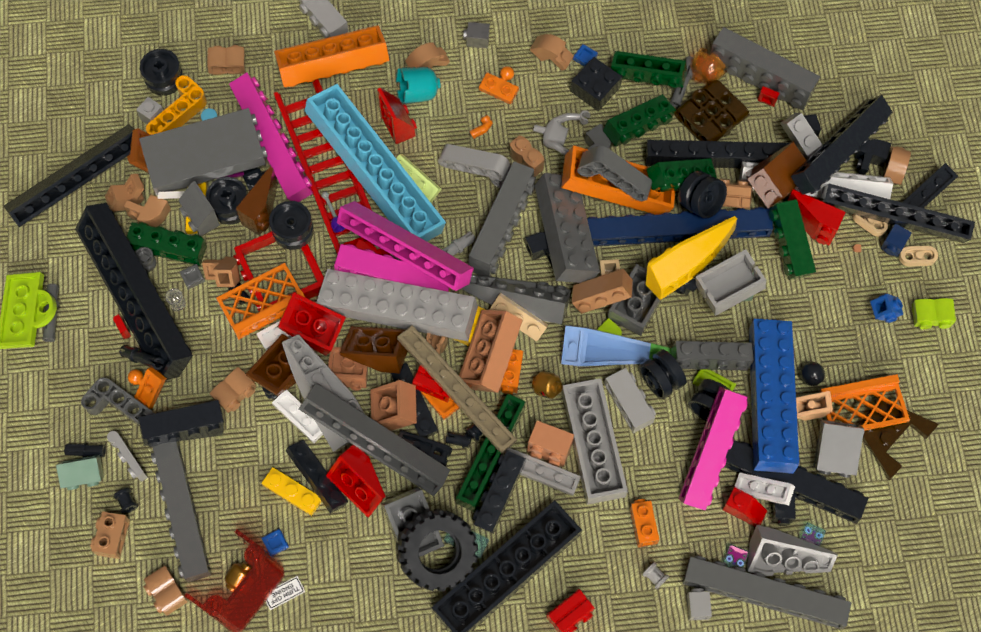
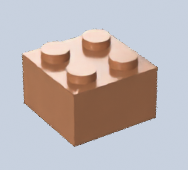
M398 380L371 389V419L390 431L417 423L416 386Z
M536 421L528 441L527 453L536 459L547 460L549 464L556 467H564L573 445L574 434Z

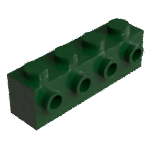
M615 51L611 64V69L620 74L622 80H633L638 83L647 82L653 85L683 88L687 76L685 60Z
M662 94L607 120L603 132L615 147L621 144L625 145L635 137L640 138L646 132H652L660 125L670 123L676 109Z
M712 159L658 162L646 169L648 177L652 180V190H660L661 192L674 189V191L680 190L684 180L695 171L702 170L717 178Z
M797 199L776 203L770 207L769 216L774 223V235L779 242V254L783 257L785 264L784 272L788 276V280L816 273Z
M132 222L126 237L134 251L146 247L153 252L154 256L192 265L197 264V266H201L207 248L205 240L199 235L193 234L190 236L178 230L174 232L168 231L161 226L155 228L143 222Z

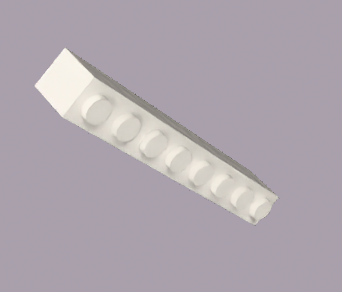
M742 161L739 180H747L746 172L759 163ZM836 172L830 176L831 179L820 186L821 189L818 192L806 194L820 199L823 187L827 184H833L890 199L893 182L888 177Z

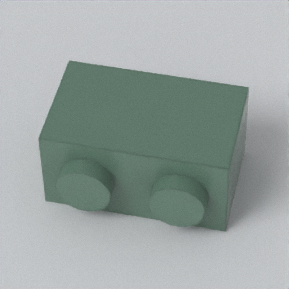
M100 454L61 461L56 464L60 488L67 487V490H74L83 484H87V487L96 486L104 478Z

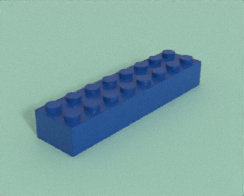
M754 318L749 328V343H752L754 361L750 366L754 471L794 473L799 466L792 321Z

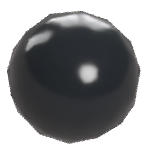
M807 362L801 368L802 381L807 385H819L825 378L824 368L817 362Z

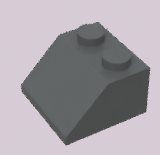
M193 181L178 200L181 206L178 209L184 218L188 217L190 220L188 225L193 232L197 231L199 236H203L220 226L213 207L197 183Z

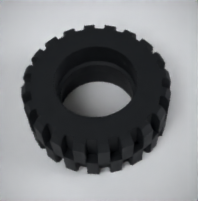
M428 509L424 510L420 515L417 513L412 516L413 520L407 521L403 525L405 529L403 532H399L398 537L400 539L396 543V549L398 550L396 555L397 561L400 563L402 571L416 585L430 591L434 589L445 591L447 587L450 589L457 587L456 583L459 581L463 583L466 580L465 575L472 573L474 568L471 566L473 562H477L478 558L475 555V551H478V544L475 543L476 536L471 531L468 523L454 513L447 510L443 511L442 509H434L433 511ZM434 531L447 532L455 543L452 558L440 568L432 569L426 567L419 558V547L422 540Z

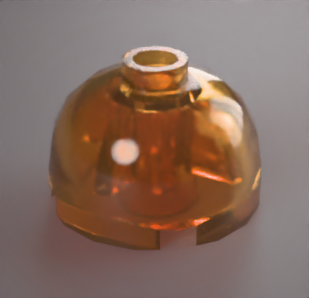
M700 48L691 60L693 77L700 83L702 81L710 83L717 79L720 80L727 72V70H724L726 66L722 60L714 53L711 55L706 53L707 49Z

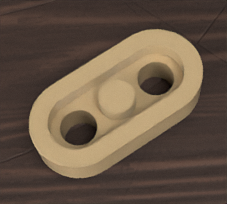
M852 214L853 220L874 236H882L888 229V223Z
M907 246L899 254V261L908 267L931 266L938 259V252L932 246Z

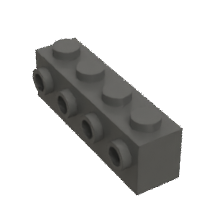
M675 341L670 351L682 369L748 371L754 361L752 343Z

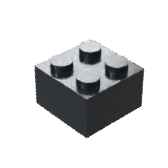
M593 57L571 81L570 92L599 112L620 89L622 76Z

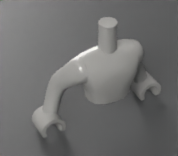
M587 110L581 113H565L552 118L546 127L535 124L533 131L543 134L544 146L566 155L569 150L563 146L569 128L564 127L561 123L568 120H579L581 124L586 125L588 124V119L584 117L590 118V113Z

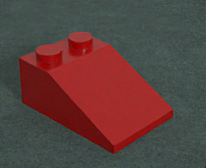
M381 87L378 88L380 116L395 145L415 137L417 126L414 119L409 118L406 104L402 105L399 98Z
M793 189L788 201L797 199L805 231L818 243L830 246L846 212L806 194L802 195L801 192Z
M293 292L278 324V328L291 337L299 334L312 350L326 356L332 351L346 317Z
M352 445L339 456L326 475L368 518L386 497L369 456L355 445Z

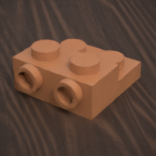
M333 347L328 363L331 371L346 387H350L352 390L359 391L362 388H366L368 367L340 356L342 347Z

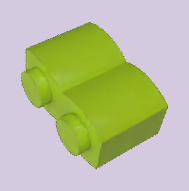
M918 299L912 304L914 326L920 327V329H929L932 326L947 329L956 321L953 299Z

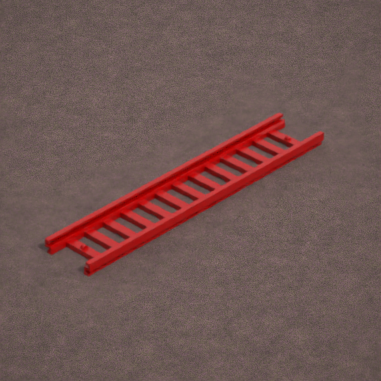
M319 79L314 80L312 84L316 94H318L323 89ZM274 92L273 94L300 163L305 170V176L312 183L310 188L313 191L320 214L338 255L341 244L337 237L351 231L348 229L338 233L333 231L331 227L333 216L331 212L327 213L325 208L327 202L321 197L319 189L351 179L353 186L329 194L330 202L333 203L342 198L357 194L360 200L357 203L371 211L372 209L361 183L346 164L347 171L315 182L312 174L341 165L344 161L340 156L309 166L306 159L334 149L328 142L303 151L301 143L323 136L319 129L296 135L295 128L307 125L313 121L308 115L291 121L288 114L304 109L307 99L285 106L281 95L278 92ZM340 209L334 210L337 216ZM360 237L342 245L350 244L356 246L359 239L362 241L366 239ZM380 247L377 249L379 255H390V253Z

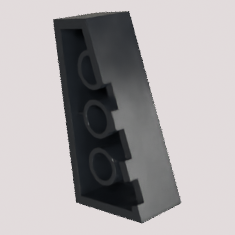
M219 400L138 417L143 446L154 447L164 443L223 435L224 420Z

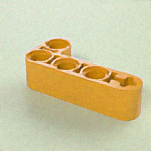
M188 76L178 77L175 84L181 97L146 125V132L153 135L182 127L206 106L207 100L202 88Z

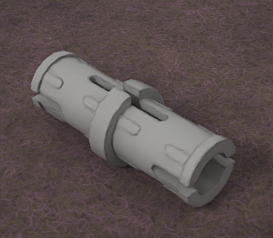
M469 231L461 238L454 239L449 246L442 250L454 256L457 253H462L464 248L476 242V238Z

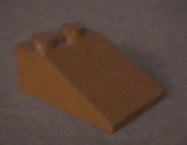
M793 141L747 171L746 177L766 207L769 208L785 198L797 187L791 175L807 160Z
M271 166L236 208L241 225L259 236L270 226L269 217L274 207L278 187L275 172Z
M351 326L340 351V356L379 372L400 374L408 351L397 340V337L405 330Z
M284 334L272 344L246 373L247 377L276 396H279L296 384L282 345L283 341L290 338Z

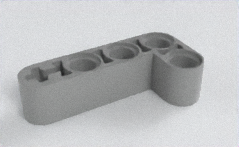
M445 144L438 159V163L445 168L489 177L491 182L501 188L511 167L509 160L500 154L451 144Z

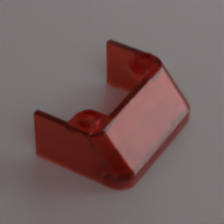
M236 529L234 533L238 539L248 546L244 552V558L252 568L226 601L219 595H213L202 604L190 594L186 593L184 595L192 604L229 632L244 631L285 576L283 566L276 559Z

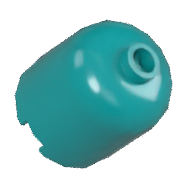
M402 67L397 69L396 82H399L400 90H397V96L401 103L427 102L436 96L438 89H440V79L437 78L431 68Z

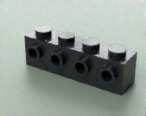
M508 450L506 454L502 453L498 461V465H500L497 473L493 472L489 481L492 485L489 491L485 490L481 502L484 503L481 509H477L472 520L475 521L474 525L492 534L495 533L527 462L526 458Z

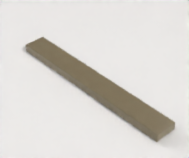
M413 325L397 337V340L501 454L517 442L514 435Z

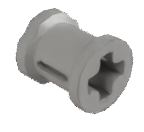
M655 562L642 574L655 585L656 589L670 577L668 574L665 575Z

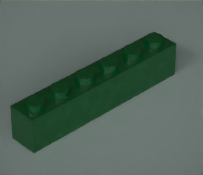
M507 394L496 417L513 434L525 410L526 401ZM487 437L456 497V504L475 512L502 455Z

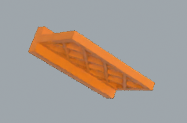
M285 263L216 297L238 340L282 318L291 296L284 294L286 286L295 288L297 294L305 297ZM284 270L287 274L285 281L275 279L276 274ZM263 280L270 281L268 289L258 288L259 282ZM273 282L283 285L280 293L271 291ZM243 290H253L250 299L241 297ZM256 291L266 294L263 302L253 300ZM269 295L279 297L277 303L273 305L266 303ZM227 298L236 299L233 308L225 306L222 301ZM239 300L249 302L246 311L236 309ZM252 303L261 306L260 312L256 314L249 312ZM234 313L243 314V320L234 324L232 320Z
M898 374L821 389L819 393L830 391L831 401L841 406L837 413L832 411L826 415L827 421H835L837 418L843 423L854 424L851 421L857 415L866 420L861 425L864 431L909 422L910 418L899 387ZM895 390L897 396L895 402L884 397L886 392ZM868 395H874L879 398L875 406L865 401ZM848 399H855L860 402L856 410L846 404ZM881 400L891 405L888 413L877 408ZM862 404L872 409L868 417L858 411ZM894 407L902 412V418H895L890 415ZM843 408L853 413L849 421L839 415ZM874 411L885 416L882 422H876L871 419Z

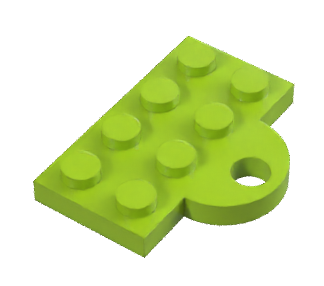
M41 272L6 275L0 315V349L34 347L37 328L46 326L54 318L57 310L56 300L51 294L42 290L44 274ZM49 304V309L43 312V308Z

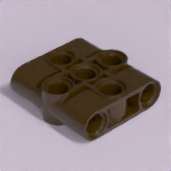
M714 79L702 89L694 91L692 97L676 108L674 115L699 141H718L722 137L728 136L733 128L750 116L747 107L718 79Z

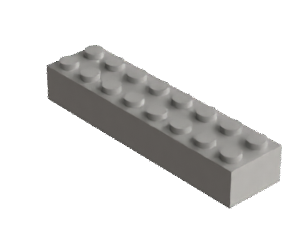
M327 269L316 302L347 318L402 329H408L413 325L418 332L463 341L469 340L478 308L476 298L473 296Z

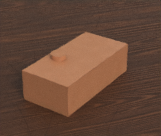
M481 311L459 375L470 389L494 393L499 392L523 321L521 318L508 311Z

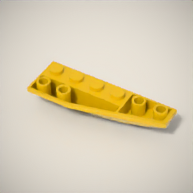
M733 216L678 243L674 247L667 248L662 255L652 258L647 266L646 286L662 300L694 278L725 246L736 228L737 217Z

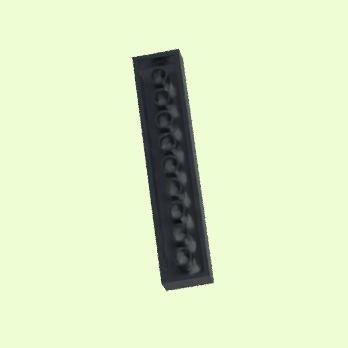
M101 203L86 206L75 228L78 236L142 351L163 359L164 365L158 363V365L163 367L157 371L166 377V380L180 377L193 356L191 349L185 343L181 332L177 329L172 316H170L164 302L159 297L156 287L150 281L147 271L141 265L139 257L132 249L130 241L123 233L121 225L118 224L108 204Z

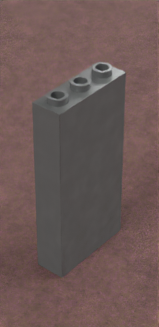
M249 108L139 138L156 196L159 192H171L189 187L193 181L200 184L266 165L264 158L268 156L265 146L261 147L259 143L263 140L260 130H255L254 125H258L255 114H251Z

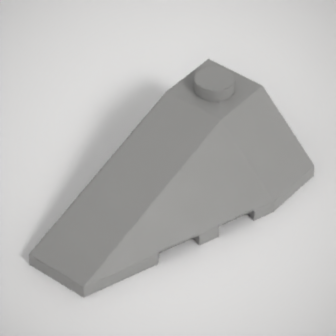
M757 525L749 544L747 571L761 573L765 576H774V573L784 572L786 575H790L793 572L800 571L805 573L831 572L838 555L833 551L782 531Z

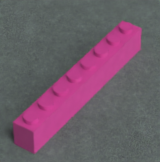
M245 73L229 83L241 109L249 108L250 113L255 114L258 124L254 125L255 130H260L263 140L259 142L260 146H265L267 159L274 169L275 175L287 198L290 201L300 202L313 194L310 188L312 183L307 176H304L303 172L305 170L302 164L296 161L295 157H297V154L292 147H289L288 143L290 141L286 134L281 132L282 125L277 118H274L273 114L275 112L270 104L267 105L266 100L268 99L265 93L259 90L260 83L257 78Z
M355 201L340 206L337 224L455 291L470 284L474 269L470 265Z

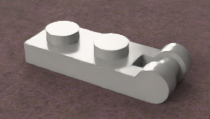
M116 431L109 432L107 440L113 447L119 449L120 452L117 455L123 463L127 461L130 466L127 470L133 479L137 477L141 482L147 479V475Z

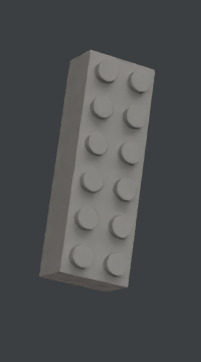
M601 378L563 385L561 393L570 433L574 434L573 447L586 504L625 498L628 490Z

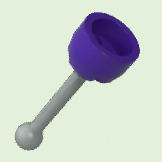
M323 192L322 198L326 200L333 216L331 220L333 231L338 233L345 230V227L337 224L338 216L328 198L329 193Z

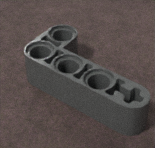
M596 146L582 153L577 169L580 175L592 177L600 174L635 200L646 201L648 199L652 180L609 148Z
M108 378L98 379L81 399L82 406L90 415H98L109 404L137 426H139L138 417L155 414ZM105 386H109L106 392H101ZM124 397L121 403H116L118 398ZM96 401L93 407H88L90 402ZM139 408L136 414H131L133 409Z

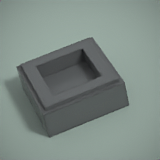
M197 264L180 271V275L188 290L205 282Z

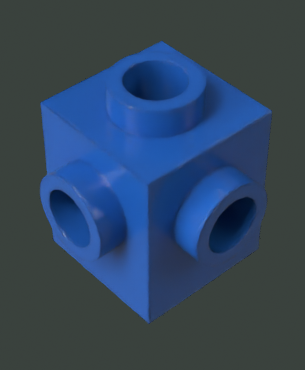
M883 294L877 299L870 301L875 319L891 323L896 321L897 317L904 315L902 302L896 296Z

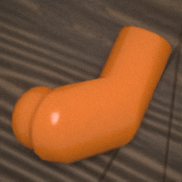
M487 115L481 118L482 125L470 130L473 139L485 134L493 125L490 116Z

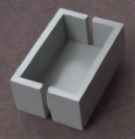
M745 249L696 276V286L704 299L706 298L707 304L716 316L766 289V278L758 266L755 267L754 260Z

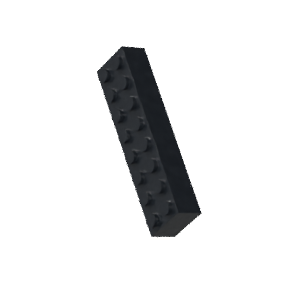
M554 500L469 574L463 583L460 582L457 587L453 588L431 607L432 613L449 632H472L580 537L582 529Z

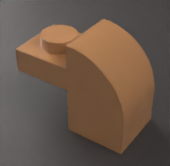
M551 34L537 36L530 48V51L541 61L550 59L561 70L567 69L574 56L565 47V41Z
M433 42L416 48L405 62L408 67L432 68L433 66H447L450 60L442 47H436Z
M891 146L883 177L891 178L893 183L901 185L909 164L911 151H907L903 147Z
M131 174L125 185H111L105 195L110 210H125L124 204L127 200L139 205L144 200L142 195L144 184L138 174Z
M150 195L144 207L128 200L124 204V208L130 218L137 220L138 223H146L151 227H157L162 224L171 210L168 201L158 199L154 195Z
M225 256L222 260L205 259L202 262L205 280H215L217 287H235L239 283L240 274L235 258Z

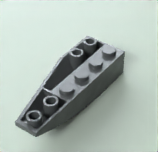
M472 275L470 284L461 288L491 305L498 295L502 293L542 321L561 325L565 319L572 290L567 289L565 286H551L546 282L537 283Z

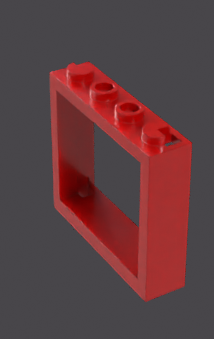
M272 231L234 247L236 254L233 257L237 260L238 266L241 265L243 268L240 273L244 281L254 279L244 256L275 243ZM307 244L300 248L316 283L300 290L305 298L311 299L319 295L324 277ZM256 291L254 297H256L257 301L263 302L264 299L261 292ZM278 299L275 300V301H272V302H270V303H268V304H272V305H273V304L277 303ZM256 305L258 312H260L261 306Z

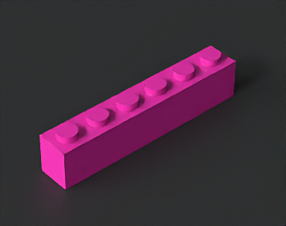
M341 244L334 264V270L447 292L450 287L402 260L394 259L390 255L382 256L375 254L374 251L368 249L360 250L350 244Z
M719 387L678 498L682 503L705 511L707 506L711 504L713 489L719 483L720 470L726 464V454L733 445V435L740 426V417L747 408L748 402L746 400L748 397Z

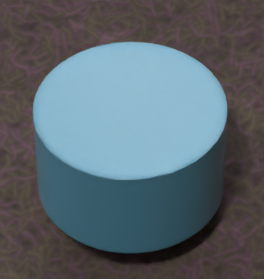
M211 108L205 109L201 113L202 121L218 117L217 112Z

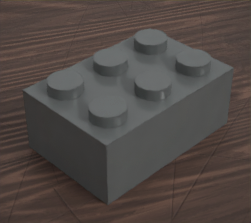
M636 264L630 274L633 280L632 298L613 303L609 310L608 318L642 336L662 300L646 286L647 269Z
M419 487L381 503L396 543L400 539L398 537L399 532H403L405 529L403 525L407 521L413 520L412 516L418 513L420 515L424 510L429 509L423 491ZM439 531L431 532L422 540L419 547V557L444 547Z

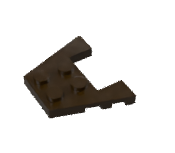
M881 400L877 408L888 413L891 405ZM895 407L892 409L891 416L895 418L903 417L900 410ZM907 410L910 418L909 422L865 430L863 442L868 450H871L877 464L882 467L886 473V478L890 481L902 465L887 453L888 449L909 426L927 439L939 424ZM876 411L871 416V419L876 422H882L885 416ZM862 419L858 425H863L866 420Z

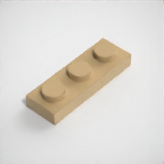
M502 293L498 295L489 309L508 311L521 318L523 321L520 331L535 341L539 340L548 327L547 323Z

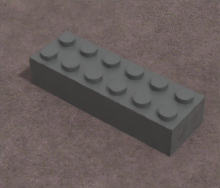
M725 27L722 28L713 42L708 60L714 67H719L730 75L737 76L744 82L758 87L760 90L764 86L779 92V100H783L794 108L801 110L805 109L820 79L819 75Z
M513 161L469 254V265L474 268L472 273L491 277L492 273L496 274L499 267V258L504 257L507 249L505 248L506 243L511 242L514 234L512 232L513 228L519 225L521 220L519 215L521 211H525L528 205L527 198L529 195L532 196L534 192L536 177H534L533 168Z
M544 173L535 184V190L556 281L575 283L593 279L600 270L582 195L561 188L563 175Z

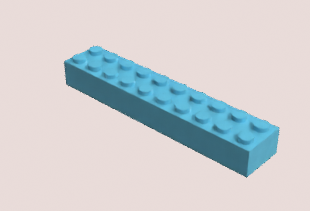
M336 84L308 98L305 106L306 114L388 220L425 241H429L441 234L446 224L445 220L339 85Z

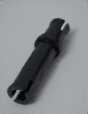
M123 345L121 349L125 350V352L119 350L120 356L128 358L131 362H139L155 370H160L163 367L158 365V363L164 365L162 358L145 353L140 348Z

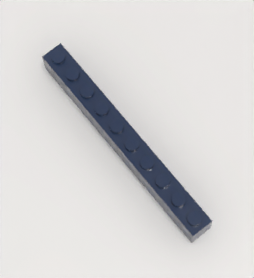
M763 207L752 210L739 208L734 211L721 209L716 215L706 219L688 211L681 212L680 214L666 212L661 215L648 213L643 216L626 215L624 217L587 218L594 247L682 242L733 216L737 217V223L729 239L770 237L773 231V223L769 216L770 209Z

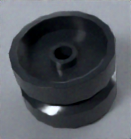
M155 49L145 54L140 61L139 69L150 92L159 96H167L177 91L176 79L184 74L177 56L172 51Z
M702 170L695 171L684 180L679 192V202L682 207L704 219L711 218L719 212L727 196L726 184Z
M222 177L215 180L207 188L206 198L213 207L218 222L226 225L240 222L236 208L247 195L246 187L241 181L233 177Z
M285 201L278 204L272 210L269 217V225L278 245L285 249L295 250L306 246L311 241L314 234V225L311 214L306 206L296 201Z
M661 349L653 354V360L646 359L640 363L639 371L649 389L658 398L664 400L672 395L673 389L679 390L685 386L687 380L677 360L668 351Z
M703 379L697 389L698 393H694L688 402V406L693 413L706 422L719 387L729 389L711 379Z

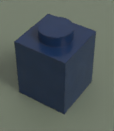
M895 223L881 249L888 255L898 257L912 232Z

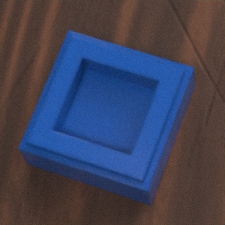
M583 44L573 56V60L585 67L593 57L596 58L598 56V52Z
M280 529L261 538L271 557L289 548Z

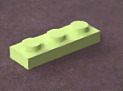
M399 154L396 158L432 203L441 191V188L403 154Z

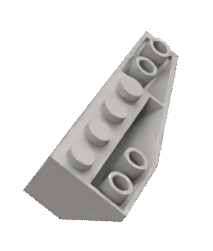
M299 334L282 342L288 363L303 399L306 398L314 384L317 383L365 414L351 391ZM315 420L333 452L350 443Z

